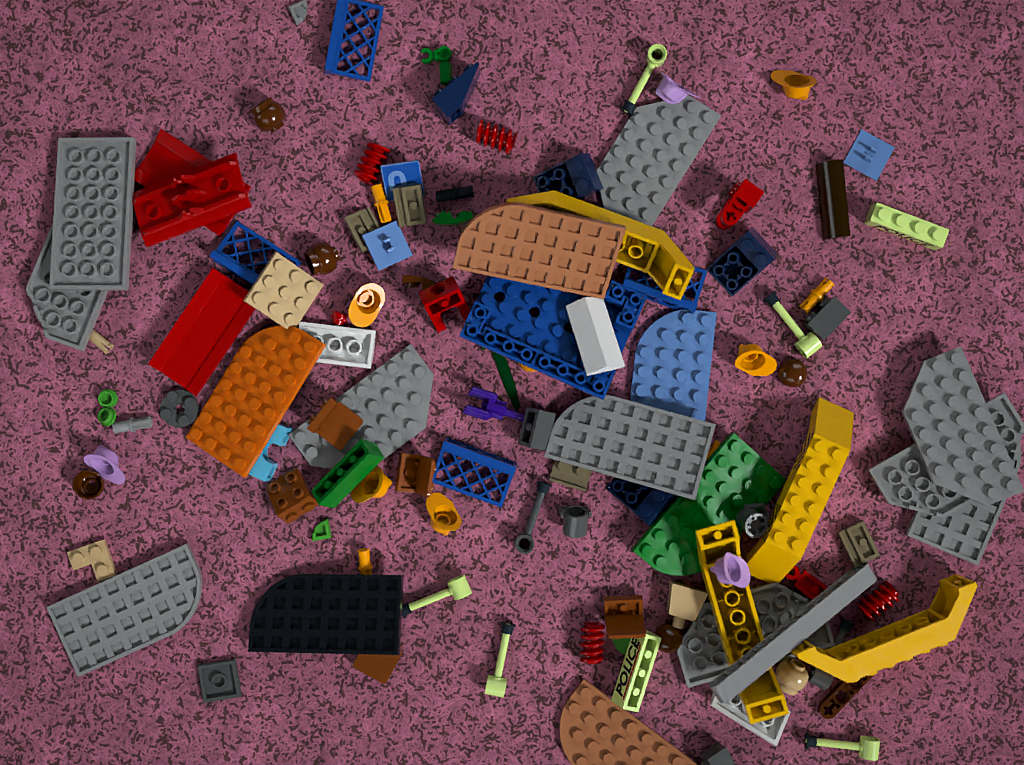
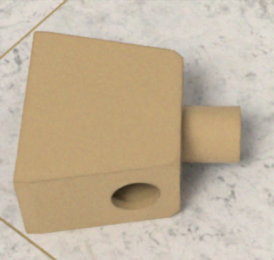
M670 580L667 612L674 616L672 626L683 629L686 619L695 621L708 593L703 589Z

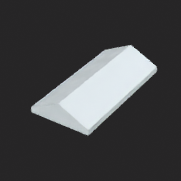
M584 297L566 305L567 314L586 375L590 376L625 367L604 299Z
M299 322V329L326 344V347L316 361L317 363L371 369L376 331Z
M713 692L710 706L774 746H777L791 713L789 711V714L750 724L739 695L729 702L722 704Z

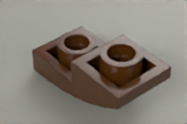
M402 275L403 284H407L408 288H417L419 284H422V290L437 284L424 277Z

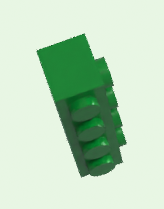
M361 439L311 490L318 505L335 508L384 459L376 443Z

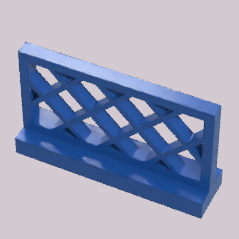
M337 0L324 74H334L370 82L384 6L360 0ZM349 4L357 5L361 12L352 17L348 11ZM370 9L379 10L378 17L371 21L366 12ZM363 14L368 24L359 28L355 19ZM352 21L357 31L348 35L344 28L345 25ZM371 26L375 31V36L367 40L362 31ZM360 33L365 42L356 47L351 38ZM349 41L354 49L345 55L341 49V44ZM368 45L372 53L364 59L359 49ZM357 52L362 61L353 66L347 57ZM344 59L351 67L345 72L337 70L338 63ZM363 63L368 69L367 77L359 75L355 70Z
M238 221L233 225L216 251L213 250L210 254L212 261L251 286L259 277L256 274L255 266L268 263L266 251L274 249L277 253L285 256L286 259H291L298 267L301 264V261ZM238 227L245 231L246 238L235 240L234 233ZM260 240L262 248L251 250L250 241ZM247 241L249 251L238 253L236 243ZM234 244V254L227 255L222 252L226 245ZM263 252L265 261L254 263L252 254ZM250 254L251 264L242 265L239 261V256Z
M628 266L622 286L647 295L646 300L674 310H690L689 313L691 314L696 311L697 302L707 274L706 270L695 267L694 271L702 274L701 281L694 284L690 279V286L686 287V290L692 288L695 294L692 301L687 299L684 294L681 300L662 294L663 290L659 289V286L653 287L649 285L647 279L650 276H645L640 270L638 271L642 277L637 281L630 279V273L636 269Z
M446 437L436 463L433 483L502 508L518 463ZM444 452L452 454L455 461L446 465L443 459ZM465 459L471 461L473 465L472 468L466 471L463 470L460 464ZM457 463L461 473L451 476L447 467ZM486 466L491 474L482 478L478 468ZM445 469L449 478L444 481L435 479L437 472ZM475 470L479 479L469 483L466 474ZM501 472L508 474V480L499 484L496 475ZM463 475L467 485L460 488L456 486L453 479ZM493 476L497 486L487 489L483 480ZM481 482L485 491L480 494L474 493L471 486ZM499 488L502 495L500 502L493 500L489 492Z

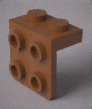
M335 397L326 398L320 405L322 410L318 415L314 414L309 419L308 423L310 425L307 429L312 433L319 434L338 450H342L361 427L363 419Z
M400 452L395 491L416 493L424 497H430L434 489L435 459L420 454Z
M296 467L265 487L277 516L287 524L296 521L298 517L318 506L314 495L308 490L300 470Z
M642 595L604 596V619L607 638L637 639L646 637Z
M400 645V655L358 654L353 667L378 682L385 684L404 650L401 649L402 646Z

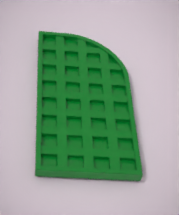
M731 431L705 462L695 500L677 495L632 547V550L651 567L665 574L683 576L701 572L695 530L735 520L736 523V516L744 508L743 505L763 502L766 505L787 480ZM762 507L754 509L760 512L762 510ZM736 524L740 536L743 531Z

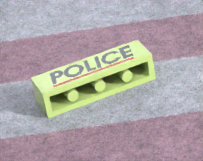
M878 202L870 206L864 224L932 250L943 248L949 233V229Z
M646 630V637L630 639L611 699L612 702L622 709L639 712L662 639L651 631Z

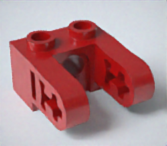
M746 178L742 182L738 181L728 192L730 197L716 217V226L721 230H727L736 224L744 213L755 207L764 191ZM729 213L734 214L733 216L731 215V216L728 218V220H726V219H727V214H729Z
M454 276L418 292L438 333L447 329L441 317V312L454 306L458 307L464 321L467 320L470 309Z

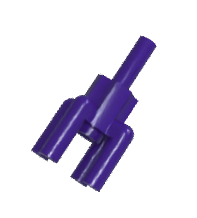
M475 386L470 388L468 395L482 399L483 402L481 408L467 404L463 409V414L482 420H488L491 417L502 420L503 416L520 421L524 420L525 414L507 409V402L498 400L496 393Z

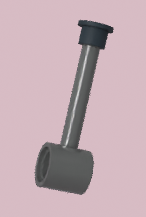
M537 481L539 483L536 490L538 493L525 531L515 538V547L522 554H528L534 548V540L531 534L544 496L548 494L549 488H552V485ZM526 538L530 541L527 548L519 546L521 539Z
M841 617L840 630L834 640L835 646L843 642L847 632H850L852 627L856 626L854 623ZM812 665L810 668L812 671L810 674L808 673V682L824 691L827 690L832 683L833 675Z

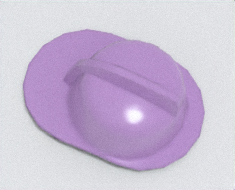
M660 72L663 78L656 89V94L665 102L676 104L689 94L700 98L696 93L675 83L666 74Z
M100 445L93 454H88L84 457L86 465L94 469L104 479L117 485L125 482L124 473L118 468L119 458L115 452Z
M727 552L723 557L716 560L715 566L711 567V571L716 574L718 581L722 584H732L740 588H745L749 585L750 571L748 565L739 556Z

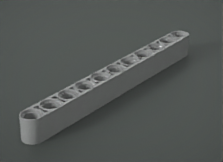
M866 562L851 568L712 680L709 686L719 702L723 704L732 700L877 581V577L869 564Z

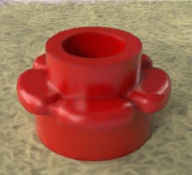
M333 310L332 316H329L333 319L332 323L338 325L348 322V315L345 313L341 314V312Z

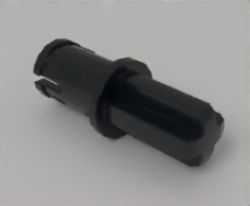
M472 185L458 188L453 186L452 189L439 190L435 193L437 202L457 201V199L474 197Z

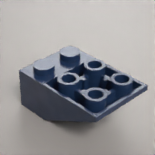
M478 62L474 65L472 63L463 70L464 73L462 75L453 77L445 89L440 88L433 95L434 108L448 125L464 114L480 76Z
M580 153L532 177L538 193L555 190L576 199H582L604 189L590 153Z
M751 227L706 270L731 296H734L773 262L778 254Z
M614 478L606 487L608 491L649 526L655 522L675 498L671 493L619 478Z

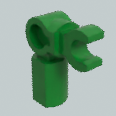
M442 46L439 49H434V51L428 48L422 49V54H429L427 59H422V63L441 62L439 64L440 84L449 85L448 82L453 78L452 64L450 63L453 55L449 47Z

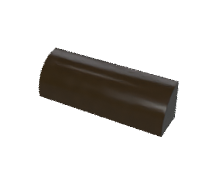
M843 159L815 164L823 240L847 238L851 235Z

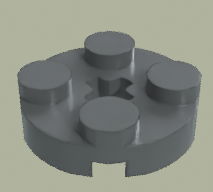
M170 391L161 402L160 416L168 425L175 428H183L196 421L200 413V406L196 397L189 391ZM181 403L183 404L182 408H184L185 411L180 412V414L178 415L175 407L179 406Z

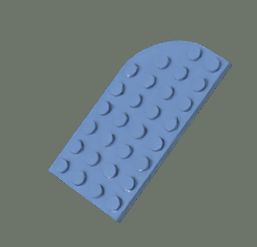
M690 310L674 311L651 324L643 333L636 346L630 401L705 421L717 313L696 310L691 314L689 313Z

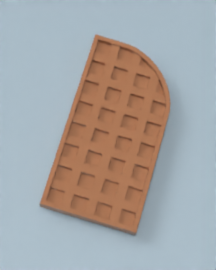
M502 203L483 210L465 226L458 240L453 268L604 299L626 227L523 203Z
M585 678L581 680L563 706L559 725L560 739L563 750L572 765H699L629 711L620 708L612 702L609 696Z

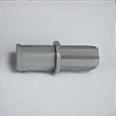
M150 416L136 419L131 417L129 420L114 422L112 428L116 434L127 431L136 432L139 429L151 428L153 420Z

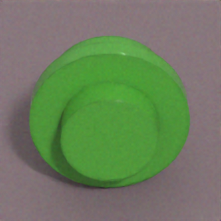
M105 389L100 392L98 402L104 408H112L118 402V395L111 389Z
M102 408L98 413V421L104 426H110L116 420L114 408Z

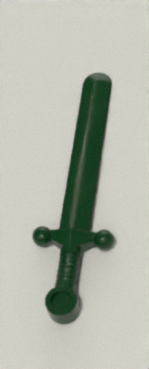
M480 346L481 350H486V348ZM491 351L505 391L514 408L518 410L520 409V402L506 357Z

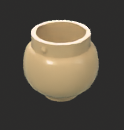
M797 659L784 660L780 662L775 670V676L781 690L789 695L798 694V691L806 686L809 678L805 669L806 666Z

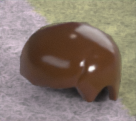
M797 359L785 360L777 370L778 379L781 383L793 388L802 385L808 376L806 366Z
M83 470L74 477L72 488L80 498L92 500L99 497L104 491V480L95 471ZM94 481L96 482L97 486L89 484L88 482Z
M671 623L661 624L654 632V634L662 638L658 649L661 652H675L682 644V632L679 628L673 627Z

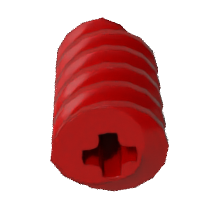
M481 119L476 133V143L480 144L483 140L484 146H487L491 142V149L498 145V151L501 152L505 147V153L509 154L515 145L518 131L512 136V129L505 133V127L503 126L498 131L497 124L490 128V121L484 126L483 119Z
M369 142L366 146L370 150L365 149L363 151L365 156L360 158L362 163L357 164L359 170H354L353 174L362 182L374 186L370 180H377L374 173L381 172L377 166L384 165L380 160H387L383 153H390V150L380 144Z
M887 580L884 581L885 586L881 584L878 586L879 591L872 590L873 596L870 594L866 595L868 601L860 600L862 606L856 604L858 609L873 622H875L874 614L881 617L880 609L887 612L885 605L893 607L892 600L900 602L898 599L899 593Z
M584 622L583 624H586V627L580 628V630L586 632V634L581 635L580 638L586 641L580 643V646L585 647V650L580 651V654L585 655V657L580 658L579 661L587 664H600L604 659V656L601 654L604 652V647L601 645L604 644L602 637L605 636V633L601 630L605 628V625L599 622Z

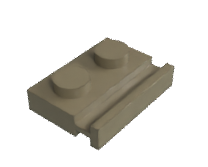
M421 184L393 188L399 227L427 223Z
M370 207L344 217V221L361 253L368 251L362 235L380 228Z
M555 460L549 481L585 492L592 471Z
M863 520L841 531H837L853 567H857L880 556Z

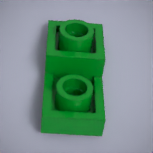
M465 210L456 214V218L453 219L450 212L442 211L436 214V218L432 220L437 226H458L469 223L474 217L471 211L467 213Z

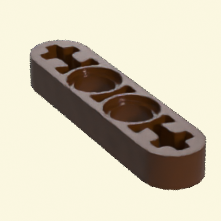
M874 675L864 676L863 679L860 678L856 686H850L849 683L841 680L819 703L818 712L825 719L835 717ZM844 691V699L837 700L835 697L836 693ZM831 698L833 699V701H834L835 703L838 704L837 706H835L834 704H832V702L830 701ZM824 706L830 707L831 712H825Z

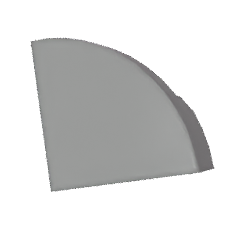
M302 0L288 6L296 25H299L307 16V1Z

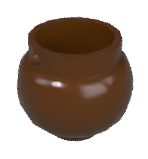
M271 97L250 110L254 115L255 125L262 131L270 130L273 133L284 125L285 111Z
M326 242L316 243L311 246L310 250L306 249L304 252L307 266L310 272L316 276L318 274H330L336 269L337 261L340 260L335 246L331 247Z

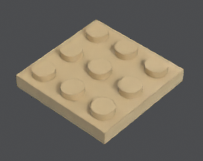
M274 252L243 301L280 326L288 329L289 326H298L324 284L279 253Z

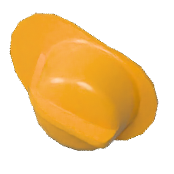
M775 70L770 75L774 82L782 85L787 97L799 100H807L811 86L817 82L813 76L803 75L790 70Z
M367 283L355 292L348 309V317L355 326L367 327L373 323L385 302L384 290L377 284Z
M740 344L737 358L735 359L736 368L752 376H768L777 367L776 360L766 354L757 344Z
M375 467L351 491L352 500L356 503H362L370 498H381L386 494L388 487L392 485V481L388 479L380 467Z
M439 492L432 493L430 497H427L426 508L430 515L431 527L435 531L446 536L450 531L460 528L462 520L452 501Z

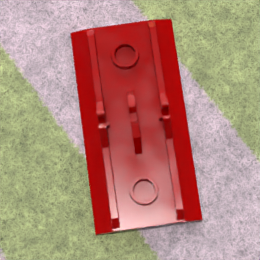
M160 129L155 143L140 166L135 170L134 180L144 187H149L212 161ZM244 182L248 194L251 186ZM235 214L205 225V227L220 236Z
M232 153L136 191L133 194L132 200L146 247L156 245L252 208L240 171L237 153Z
M212 268L148 364L193 395L198 396L256 310L243 301L249 291L215 268Z

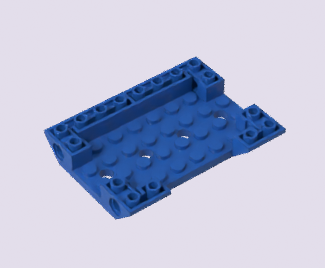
M487 276L459 335L463 339L601 400H604L616 371L615 369L587 376L574 333H568L564 329L566 324H571L566 305L590 296ZM612 280L605 294L604 302L622 354L647 295L622 286V284ZM502 293L505 299L498 302L494 299V295ZM536 308L539 310L540 315L532 317L529 314V310Z

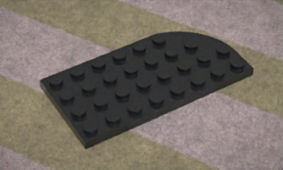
M296 574L286 577L270 587L258 601L250 621L248 652L400 655L404 576Z

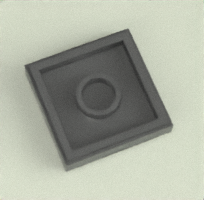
M236 658L197 665L203 703L242 696Z

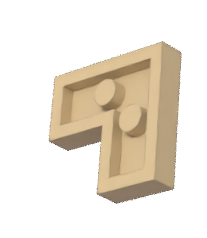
M105 539L67 552L73 570L91 564L97 582L118 575Z

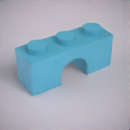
M282 423L278 424L249 475L264 482L271 481L278 463L268 457V448L273 443L279 446H286L289 439L288 435L293 430L292 427Z

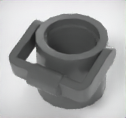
M763 502L743 505L744 508L736 516L737 526L753 538L763 536L768 529V521L770 519L766 505ZM762 507V512L760 513L754 508Z
M559 506V516L563 518L564 535L571 538L584 537L587 534L588 518L592 517L589 506Z

